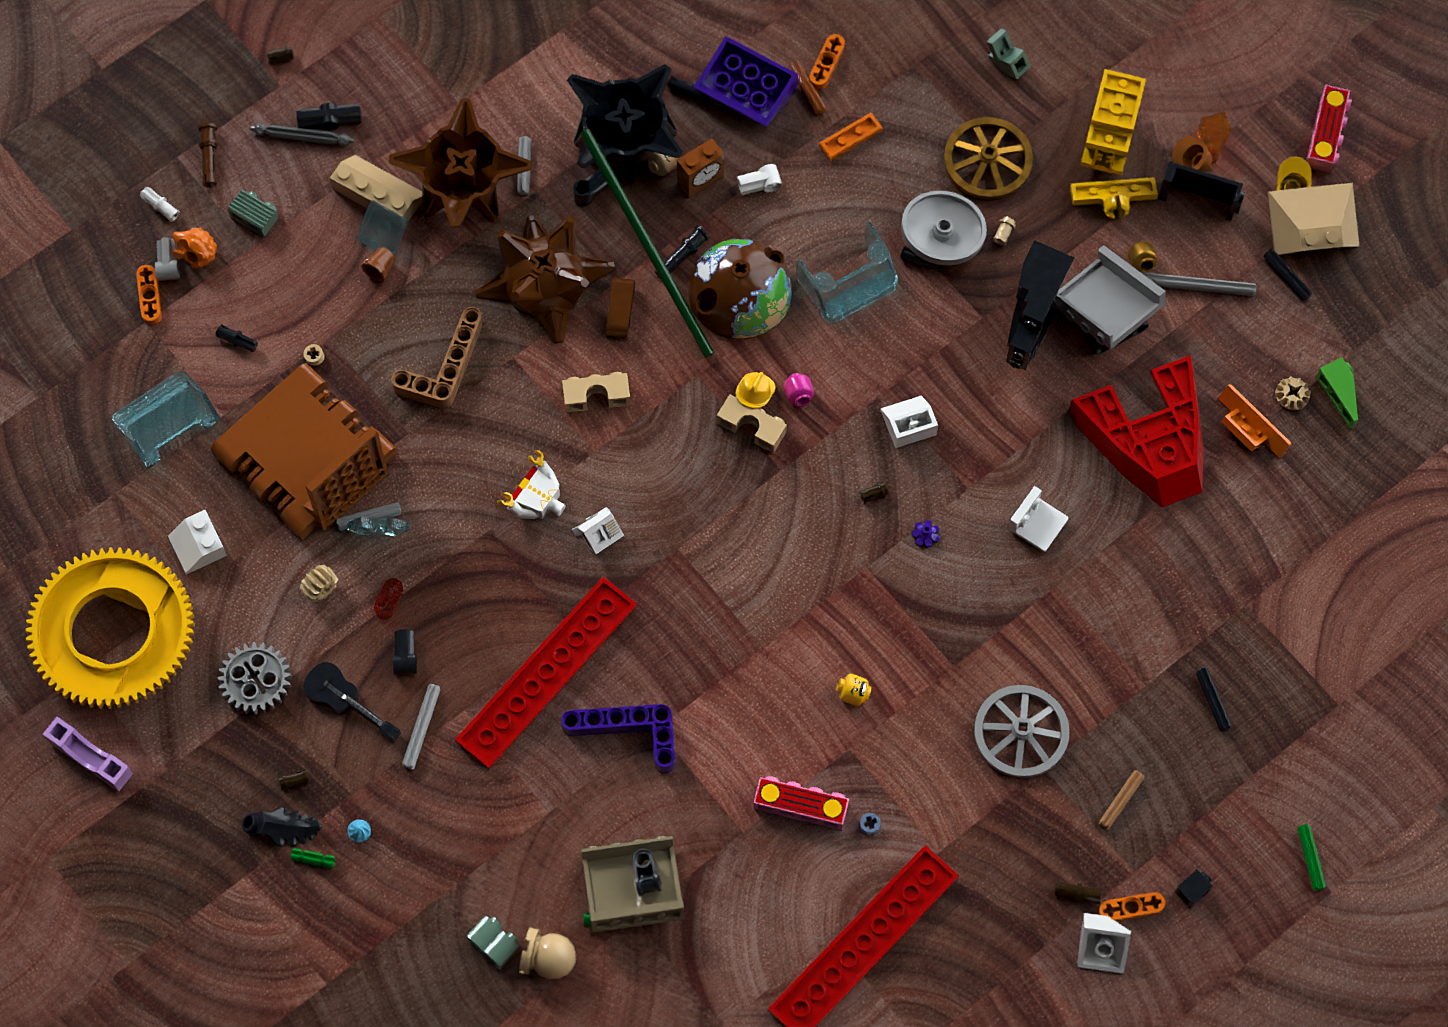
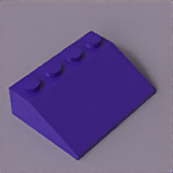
M725 36L695 84L694 89L767 127L791 98L799 85V78L797 73Z

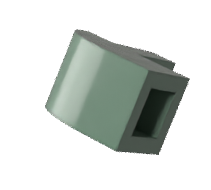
M1000 29L987 41L991 51L988 55L990 60L1005 75L1018 79L1031 67L1025 51L1013 47L1006 30Z

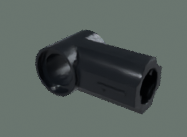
M600 169L585 180L575 182L573 186V200L578 206L584 207L589 205L593 197L609 187Z
M399 629L394 632V675L417 674L416 653H414V631Z

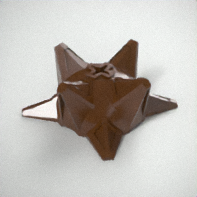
M461 99L448 126L441 128L427 139L422 146L391 154L389 158V164L420 176L422 180V213L426 217H430L445 208L450 226L453 228L460 227L470 206L493 220L499 218L496 190L499 180L532 169V161L501 150L495 139L486 130L479 127L470 99Z
M535 215L528 216L523 238L506 231H500L497 235L505 267L503 272L475 288L476 298L509 301L522 312L531 317L538 318L555 344L562 343L565 338L569 311L575 308L585 294L588 285L616 270L614 261L579 255L576 249L574 219L566 218L548 234Z

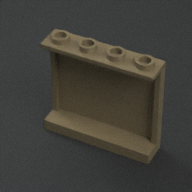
M659 836L655 839H638L628 843H612L607 846H590L587 849H581L593 933L685 919L672 836ZM647 849L654 856L663 889L661 892L655 890L646 892L643 896L638 895L633 865V856L638 850ZM649 860L644 861L641 866L649 863Z

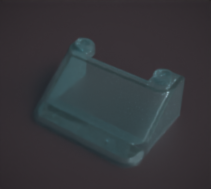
M185 372L173 374L115 412L112 416V421L146 467L160 461L161 457L158 449L196 424L200 423L204 428L208 429L221 419L206 393Z

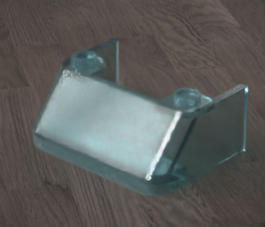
M871 222L866 223L865 239L869 244L867 256L871 262L835 281L827 272H818L811 276L801 259L796 263V277L823 318L828 322H837L893 292L898 286V275L888 247Z

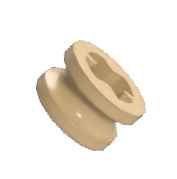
M315 344L307 346L303 353L306 362L313 366L321 364L325 357L321 347ZM312 351H316L319 355H316V359H312L309 354L312 355Z

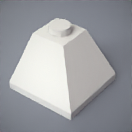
M1084 913L1078 967L1124 973L1131 931L1108 916Z

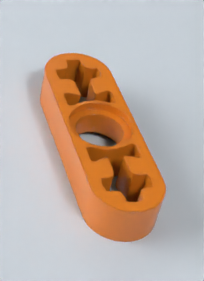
M838 34L830 35L827 38L810 73V81L817 90L824 89L828 85L844 51V38ZM835 42L839 43V45L835 47L834 53H832V44L834 45ZM824 58H830L833 63L830 66H825L821 61ZM822 71V79H820L819 82H817L816 78L819 77L820 72Z
M143 265L136 272L141 316L146 324L156 325L162 319L158 281L155 269L150 265ZM146 272H149L150 274V284H146L144 278ZM146 291L155 292V296L152 299L148 300L143 297ZM148 306H152L155 313L152 318L148 316L150 314Z
M1152 892L1107 900L1101 904L1098 915L1108 916L1115 922L1158 915L1165 907V899L1160 893ZM1152 898H1154L1155 902L1160 903L1157 909L1150 905L1145 907L1144 912L1142 911L1143 905L1149 904ZM1126 903H1136L1138 911L1134 914L1127 912L1125 908ZM1118 904H1121L1122 916H1120V911L1114 912L1112 917H1109L1107 913L1104 914L1107 906L1111 910H1116L1119 908Z

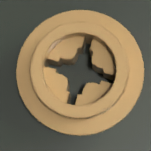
M1292 376L1282 379L1277 385L1275 392L1279 404L1289 410H1298L1306 406L1310 400L1311 393L1307 383L1301 381V378L1296 379L1292 378ZM1289 388L1293 391L1299 389L1297 397L1295 395L1288 396Z

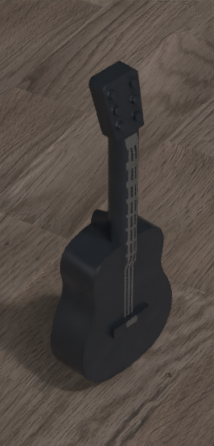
M322 662L316 665L305 678L303 688L311 702L327 706L338 715H343L352 708L378 727L379 731L391 743H394L401 734L400 729L388 721H383L357 702L359 696L357 687L344 678L341 670L335 664Z

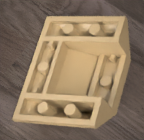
M1353 183L1268 192L1273 245L1278 255L1330 248L1359 247Z

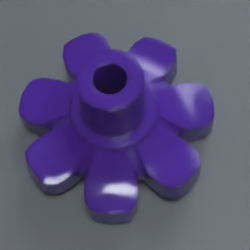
M926 520L924 525L921 522L916 523V530L912 531V537L917 538L915 544L920 547L925 543L926 548L932 547V542L937 543L940 537L937 535L939 527H931L932 522L930 520Z

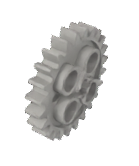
M255 642L252 643V648H248L245 643L243 645L244 650L241 651L236 647L235 651L237 654L228 653L230 661H222L226 668H219L220 674L224 675L218 677L219 683H223L219 686V689L224 692L222 694L224 699L229 698L228 704L230 706L236 703L235 708L237 711L244 707L245 714L250 709H253L256 715L258 708H261L266 713V706L269 705L272 709H275L273 702L282 703L280 695H288L284 688H291L290 683L286 681L292 679L291 674L287 673L291 668L289 665H285L287 663L286 657L280 658L282 655L280 650L274 653L272 645L266 650L265 643L263 642L260 648H257ZM257 660L264 661L260 667L253 666ZM245 662L249 664L253 673L259 679L260 684L266 691L265 694L261 693L256 682L251 678L249 671L244 666ZM237 672H245L242 678H234ZM268 678L276 679L271 685L265 684ZM248 690H256L253 696H245Z

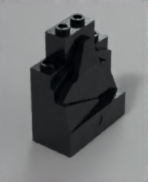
M1035 240L1023 263L1016 295L1018 300L1013 313L1007 342L1009 350L1006 362L1015 369H1023L1025 371L1032 357H1035L1055 317L1057 310L1051 305L1075 258Z

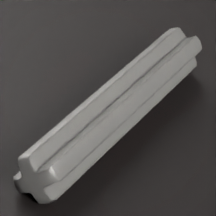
M428 685L402 763L403 767L407 769L415 768L440 693V687L437 685Z

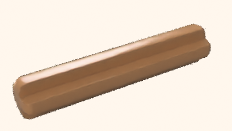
M1137 770L1133 771L1100 819L1099 824L1102 827L1110 829L1143 781L1144 775Z

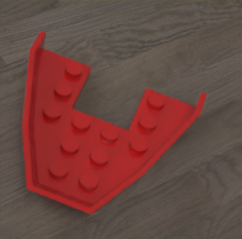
M1191 355L1152 369L1150 372L1167 407L1166 409L1129 422L1112 385L1072 399L1069 407L1077 428L1127 480L1162 508L1202 493L1204 445L1197 386Z

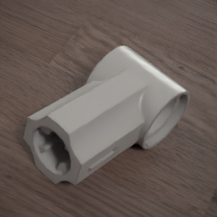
M161 238L157 241V262H155L157 281L178 280L180 278L178 261L172 255L173 250L176 249L174 239Z

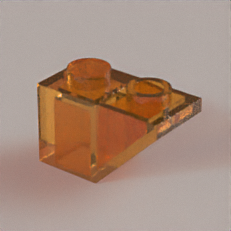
M1225 112L1202 117L1197 127L1199 138L1203 139L1204 144L1213 156L1212 164L1217 162L1232 131Z

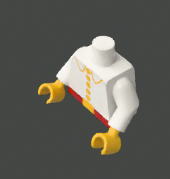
M534 450L538 456L537 460L535 461L532 456H528V461L537 464V466H533L512 495L508 492L501 493L505 497L506 502L498 500L497 504L501 507L508 506L507 509L520 519H544L549 511L560 516L566 507L565 504L558 501L560 484L553 470L546 461H543V453Z

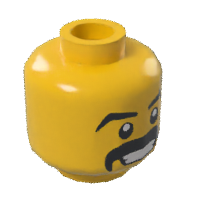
M848 674L844 679L840 678L836 691L839 692L841 701L854 706H860L862 703L867 702L871 693V686H869L867 679L854 674Z

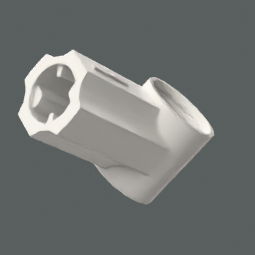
M774 164L765 165L757 172L737 176L742 195L761 190L773 192L782 187L777 167Z

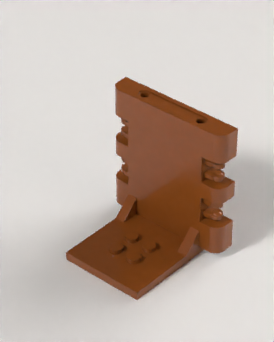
M307 363L296 368L221 435L211 447L212 455L232 474L237 469L240 473H245L253 465L256 466L248 475L247 480L252 482L250 485L251 492L262 503L266 499L274 502L283 494L286 495L278 504L277 509L282 511L280 515L281 521L301 540H304L318 526L325 532L336 522L337 518L346 513L388 474L386 464L398 454L397 448L372 426L370 428L364 426L356 434L352 433L358 427L361 420L358 418V411L346 400L340 402L337 398H334L323 406L322 403L330 396L331 392L327 389L329 388L327 382Z

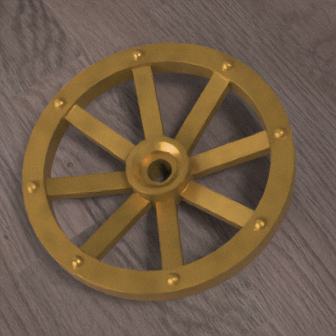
M992 117L976 118L963 123L949 137L944 152V166L951 182L965 194L984 200L1001 199L1018 191L1027 181L1033 163L1032 148L1023 132L1005 120ZM982 127L1000 129L991 144H988L981 130ZM973 130L981 147L958 140L964 134ZM1006 132L1012 135L1020 144L997 148ZM954 147L978 154L954 165L952 163ZM1024 152V169L1019 168L1001 156ZM979 162L980 166L971 184L966 183L956 172ZM996 164H1000L1019 177L1013 183L1004 187ZM986 168L991 169L997 188L995 190L977 188Z

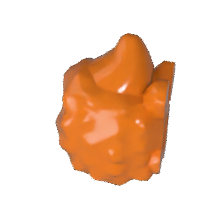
M201 227L173 233L174 242L178 249L172 252L174 259H183L191 264L194 269L207 266L215 259L217 244L214 242V238L207 231H203Z

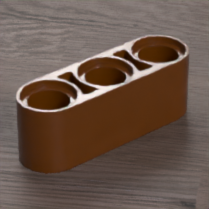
M613 278L606 336L628 338L635 291V280Z

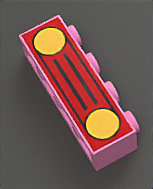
M1325 85L1307 157V162L1311 169L1330 173L1333 165L1337 166L1340 154L1336 153L1337 147L1341 148L1344 138L1340 133L1341 129L1345 130L1348 117H1344L1345 111L1349 112L1352 99H1348L1349 90Z
M766 776L765 778L760 777L753 809L842 831L849 799L845 798V795L841 793H823V790L820 788L810 787V789L801 787L796 782L783 783L779 782L775 777Z

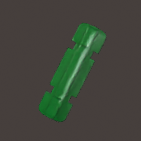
M293 848L291 851L290 859L294 862L300 863L302 861L304 864L319 867L324 865V868L333 869L336 863V858L332 855L326 854L324 856L322 853L308 850L303 852L302 849Z

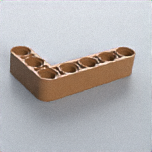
M468 307L463 311L436 380L405 370L394 372L391 380L394 392L397 395L442 409L452 405L482 329V316L479 309ZM470 318L477 319L475 322H468ZM465 336L470 338L467 341L460 340L462 337ZM457 355L463 356L460 360L453 359ZM449 374L455 375L452 379L445 378ZM400 381L407 382L405 385L402 386L397 385V383ZM420 387H426V388H428V389H427L426 391H424V392H419V391H418V389H419ZM441 393L448 394L445 398L438 397Z

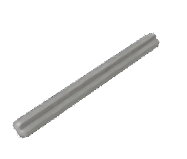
M1141 272L1159 287L1255 296L1256 284Z

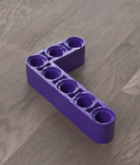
M656 704L569 710L561 717L562 730L568 736L653 731L656 769L666 774L670 773L675 767L672 712L667 705ZM662 713L667 715L668 718L664 721H659L656 719V716ZM637 715L645 717V720L640 723L633 719ZM614 717L623 719L619 724L611 722V719ZM592 718L600 720L599 724L595 726L590 725L588 722ZM569 720L578 722L574 727L566 725V722ZM661 735L669 737V740L665 743L659 742L657 739ZM668 757L671 761L668 764H661L659 759Z

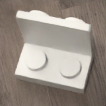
M1034 486L1010 519L1008 529L1036 548L1046 552L1068 521V516L1040 499L1042 490Z

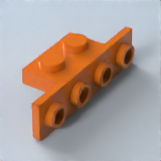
M1231 384L1226 386L1218 399L1231 412L1221 422L1251 452L1265 444L1277 457L1281 458L1291 446V442Z

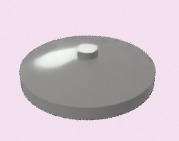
M931 191L917 196L907 205L901 220V233L907 246L920 258L939 265H956L972 259L981 250L987 232L985 218L979 208L964 196L949 191Z

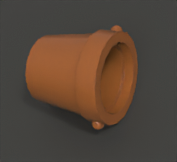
M379 247L362 263L361 268L371 279L377 282H384L396 261V257L390 250Z

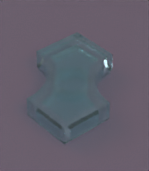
M360 517L347 522V530L364 536L371 534L396 536L409 531L410 523L394 517L388 519Z

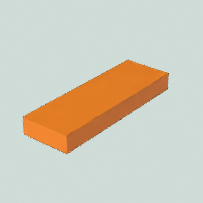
M869 113L821 141L818 147L831 162L881 133L883 128L873 114Z

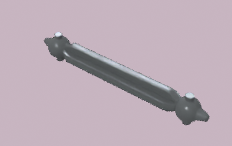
M262 123L250 127V130L258 136L266 134L274 138L331 145L338 143L341 146L354 143V139L344 133L338 136L334 132L277 125L266 127Z

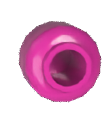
M794 373L788 377L783 385L788 402L798 407L809 404L814 396V389L807 375Z

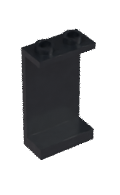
M1169 161L1158 199L1166 201L1170 187L1232 205L1227 220H1232L1233 214H1238L1245 192L1241 191L1243 183Z

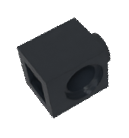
M1196 869L1177 887L1174 893L1191 909L1210 892L1213 887L1211 884L1212 880L1205 872H1200Z

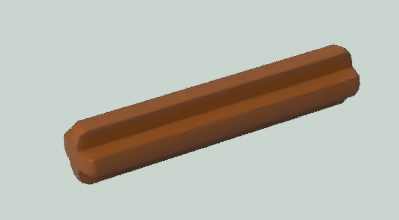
M800 62L790 63L789 70L798 74L799 87L816 115L825 113L826 107Z

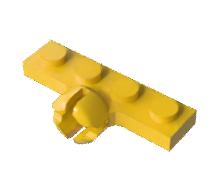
M1155 177L1072 183L1070 185L1073 206L1102 204L1105 214L1111 219H1115L1114 211H1117L1119 219L1125 217L1130 211L1129 202L1154 200L1158 197Z

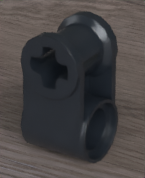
M647 849L638 850L633 856L635 885L638 895L643 896L644 893L655 890L661 892L663 889L654 856ZM649 860V863L641 866L644 861Z

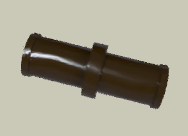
M1057 881L1054 895L1074 898L1077 902L1084 900L1100 904L1102 889L1084 887L1080 883L1073 885Z

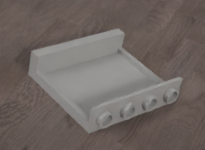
M1103 245L1098 249V259L1059 289L1051 306L1065 314L1068 320L1078 324L1085 333H1090L1096 338L1098 343L1105 345L1111 350L1166 305V291Z

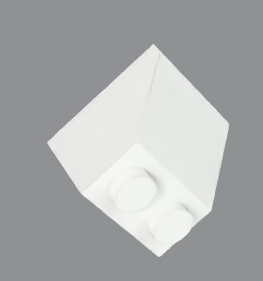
M206 510L184 519L168 535L186 575L227 556Z

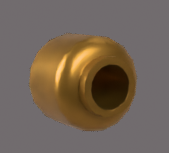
M1147 241L1137 242L1128 250L1130 264L1139 272H1150L1158 263V255L1155 248Z

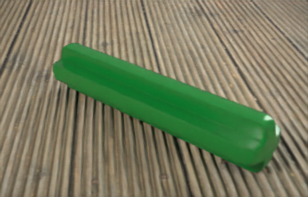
M1309 824L1300 825L1298 833L1312 888L1314 891H1321L1326 888L1311 826Z

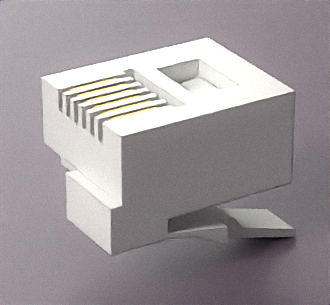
M607 507L595 515L586 518L587 522L572 529L576 537L582 535L589 549L595 554L624 536L613 514Z

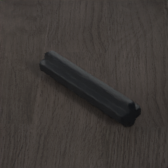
M1274 249L1268 250L1264 255L1265 260L1302 301L1309 299L1312 291Z
M1208 668L1199 669L1196 672V676L1220 731L1228 730L1232 724Z

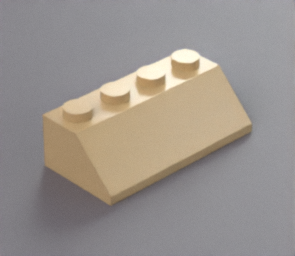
M356 155L341 161L330 177L333 190L402 228L406 226L422 203V191Z

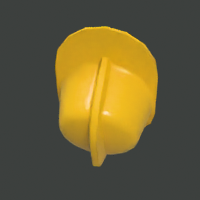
M1296 156L1289 157L1283 161L1278 170L1277 191L1311 187L1312 173L1308 162Z
M752 372L746 374L738 384L736 397L746 407L761 408L772 397L775 391V384L763 372Z

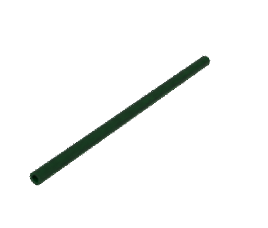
M590 129L584 130L580 133L582 139L705 358L714 353L712 347Z

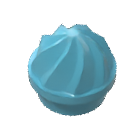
M355 820L348 827L349 838L354 842H364L370 836V826L364 820Z

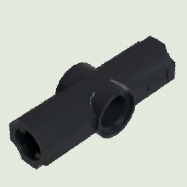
M324 103L319 108L302 109L296 112L298 128L302 129L321 127L324 130H335L339 125L362 123L360 104L337 106L334 103Z

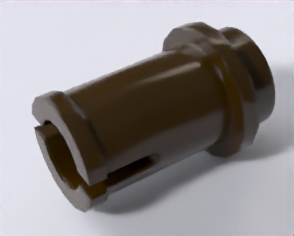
M287 45L282 49L267 51L269 64L286 60L291 62V59H294L292 47H287Z
M877 482V485L859 491L864 504L880 497L885 498V495L889 494L884 482Z
M305 770L288 775L283 773V776L278 777L281 790L286 789L289 791V788L308 784Z

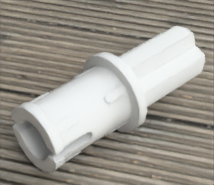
M149 187L141 191V198L148 202L154 211H159L170 222H173L178 217L179 211L166 202L165 197H160Z

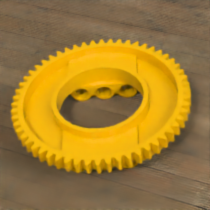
M110 547L107 554L101 548L99 555H96L94 550H91L90 557H87L85 553H82V560H79L76 556L73 557L74 564L72 565L66 561V569L58 567L60 574L52 572L53 580H44L47 587H39L42 595L35 594L34 596L38 602H31V606L35 610L28 611L32 619L26 620L28 626H31L26 628L27 634L30 635L26 637V641L30 643L27 646L29 652H32L29 654L30 658L35 660L33 665L35 668H38L37 672L39 675H43L44 682H49L48 685L51 689L55 688L57 694L63 692L62 695L65 699L71 696L73 703L79 699V703L82 706L88 701L90 708H93L95 703H97L99 709L103 708L104 703L107 704L109 709L112 708L113 704L121 708L122 703L130 706V701L134 700L136 703H139V698L141 697L145 700L148 699L147 694L151 692L155 695V689H163L162 684L164 682L170 683L169 677L177 675L175 672L176 668H182L180 661L187 660L184 653H190L187 645L193 644L189 636H194L193 629H190L195 627L194 621L191 620L194 618V614L190 612L193 607L191 603H188L191 600L189 595H185L187 594L185 587H182L183 584L181 580H177L178 578L175 573L171 574L169 567L165 568L162 561L157 564L155 557L149 560L147 553L141 557L138 550L132 555V551L129 548L123 554L122 548L119 547L117 552L114 553L112 547ZM101 595H106L119 602L123 601L131 607L144 610L149 613L150 630L144 645L129 659L115 664H104L78 653L72 641V627L78 612L89 601Z

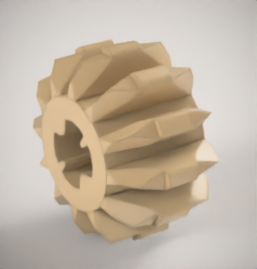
M318 565L306 574V577L301 581L300 589L308 600H311L313 603L321 602L323 598H327L332 593L331 591L336 588L338 578L334 571L326 565Z

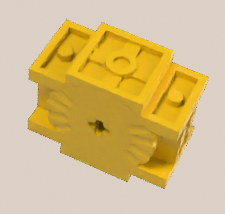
M1107 69L1104 70L1080 166L1122 176L1146 82L1145 78Z

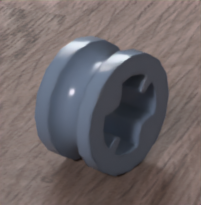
M866 813L860 820V830L865 835L876 834L880 828V819L874 813ZM867 819H871V822L873 820L876 822L873 829H869V826L867 828L864 826Z

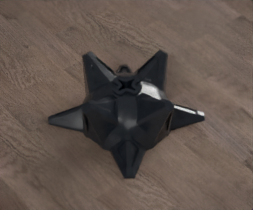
M663 64L638 79L609 80L604 83L575 74L570 75L567 82L583 105L582 116L574 138V145L582 148L577 160L579 167L586 168L595 163L593 156L580 135L586 129H590L604 156H612L628 184L635 183L645 152L650 151L674 158L681 156L683 151L673 138L677 135V129L662 99L672 68Z

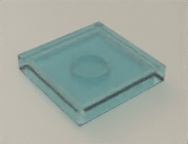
M374 200L370 201L355 239L374 250L384 247L395 256L409 220Z

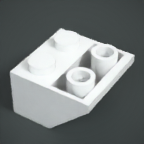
M922 396L881 408V413L895 448L937 435L938 424L931 406Z

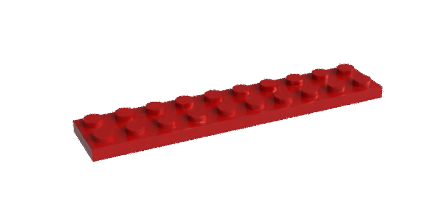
M603 576L455 738V742L490 770L637 607V603Z
M924 845L770 1005L767 1011L784 1027H817L959 878V875Z

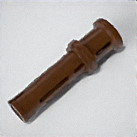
M202 123L198 126V130L201 132L199 147L202 150L203 186L213 187L217 185L215 150L218 147V142L216 141V131L218 128L214 123Z

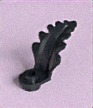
M280 807L273 812L260 811L247 814L242 821V829L251 836L265 834L277 846H283L285 840L291 846H296L297 838H299L302 844H305L306 837L312 840L313 834L317 836L318 831L322 829V824L319 823V820H315V817L309 818L308 814L299 818V811H294L288 815L287 809Z

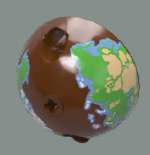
M742 238L729 239L711 247L696 262L688 283L689 304L696 318L712 332L732 339L754 338L771 331L786 316L793 297L791 276L784 263V254L758 241ZM709 308L711 310L708 312H703L701 309Z

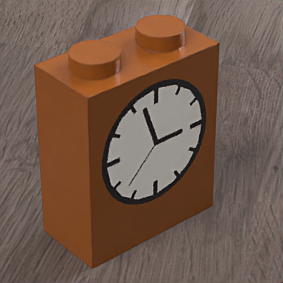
M712 138L677 159V184L688 198H691L724 177V153Z

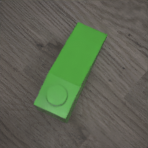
M1341 357L1321 367L1316 378L1351 430L1358 421L1354 375L1350 364Z

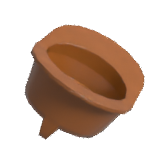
M1186 136L1175 145L1172 154L1174 163L1203 172H1212L1213 156L1207 146L1193 136Z

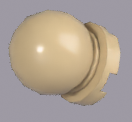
M529 928L525 939L528 940V951L522 952L520 973L529 975L531 970H535L538 975L547 979H560L568 975L576 962L575 948L570 940L559 934H547L541 937L538 929Z

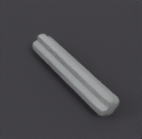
M528 136L520 137L518 156L530 160L531 138H528ZM530 170L517 174V193L521 196L528 195Z
M396 502L337 518L336 522L338 529L342 531L400 515L401 508L400 504Z

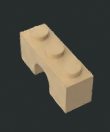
M613 372L605 376L594 374L588 378L570 377L567 380H562L566 413L586 411L587 400L595 393H601L607 397L609 408L631 405L627 373Z
M730 394L717 414V424L735 434L743 424L750 423L755 425L758 431L755 434L754 444L774 454L786 434L787 424L777 416L772 417L766 414L762 408L744 406L737 397Z

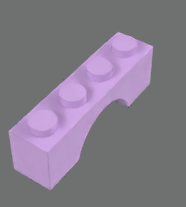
M56 717L43 733L48 743L118 792L133 775L129 766L112 754H108L94 746L78 733L76 729L59 717Z

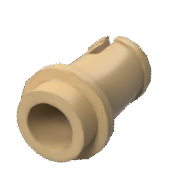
M1004 217L1000 220L999 229L993 238L994 242L999 245H1006L1011 231L1015 229V221L1009 217Z

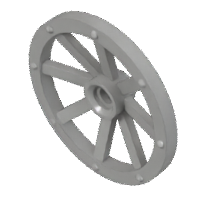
M1014 685L996 691L985 700L976 716L974 738L979 753L993 769L1010 777L1031 778L1046 773L1060 761L1069 741V723L1063 708L1050 694L1036 687ZM1013 695H1022L1020 717L1018 718L1001 699ZM1029 696L1037 698L1048 705L1047 708L1030 719L1027 718ZM995 705L1012 724L983 723L989 709ZM1054 712L1061 732L1034 727V725ZM1024 726L1026 728V732L1019 731V727ZM982 730L1011 732V734L989 751L985 744ZM1033 735L1060 740L1059 746L1051 758L1046 755ZM1016 740L1018 742L1015 767L1008 766L995 758L999 752ZM1028 741L1041 759L1042 764L1031 768H1022L1024 743Z

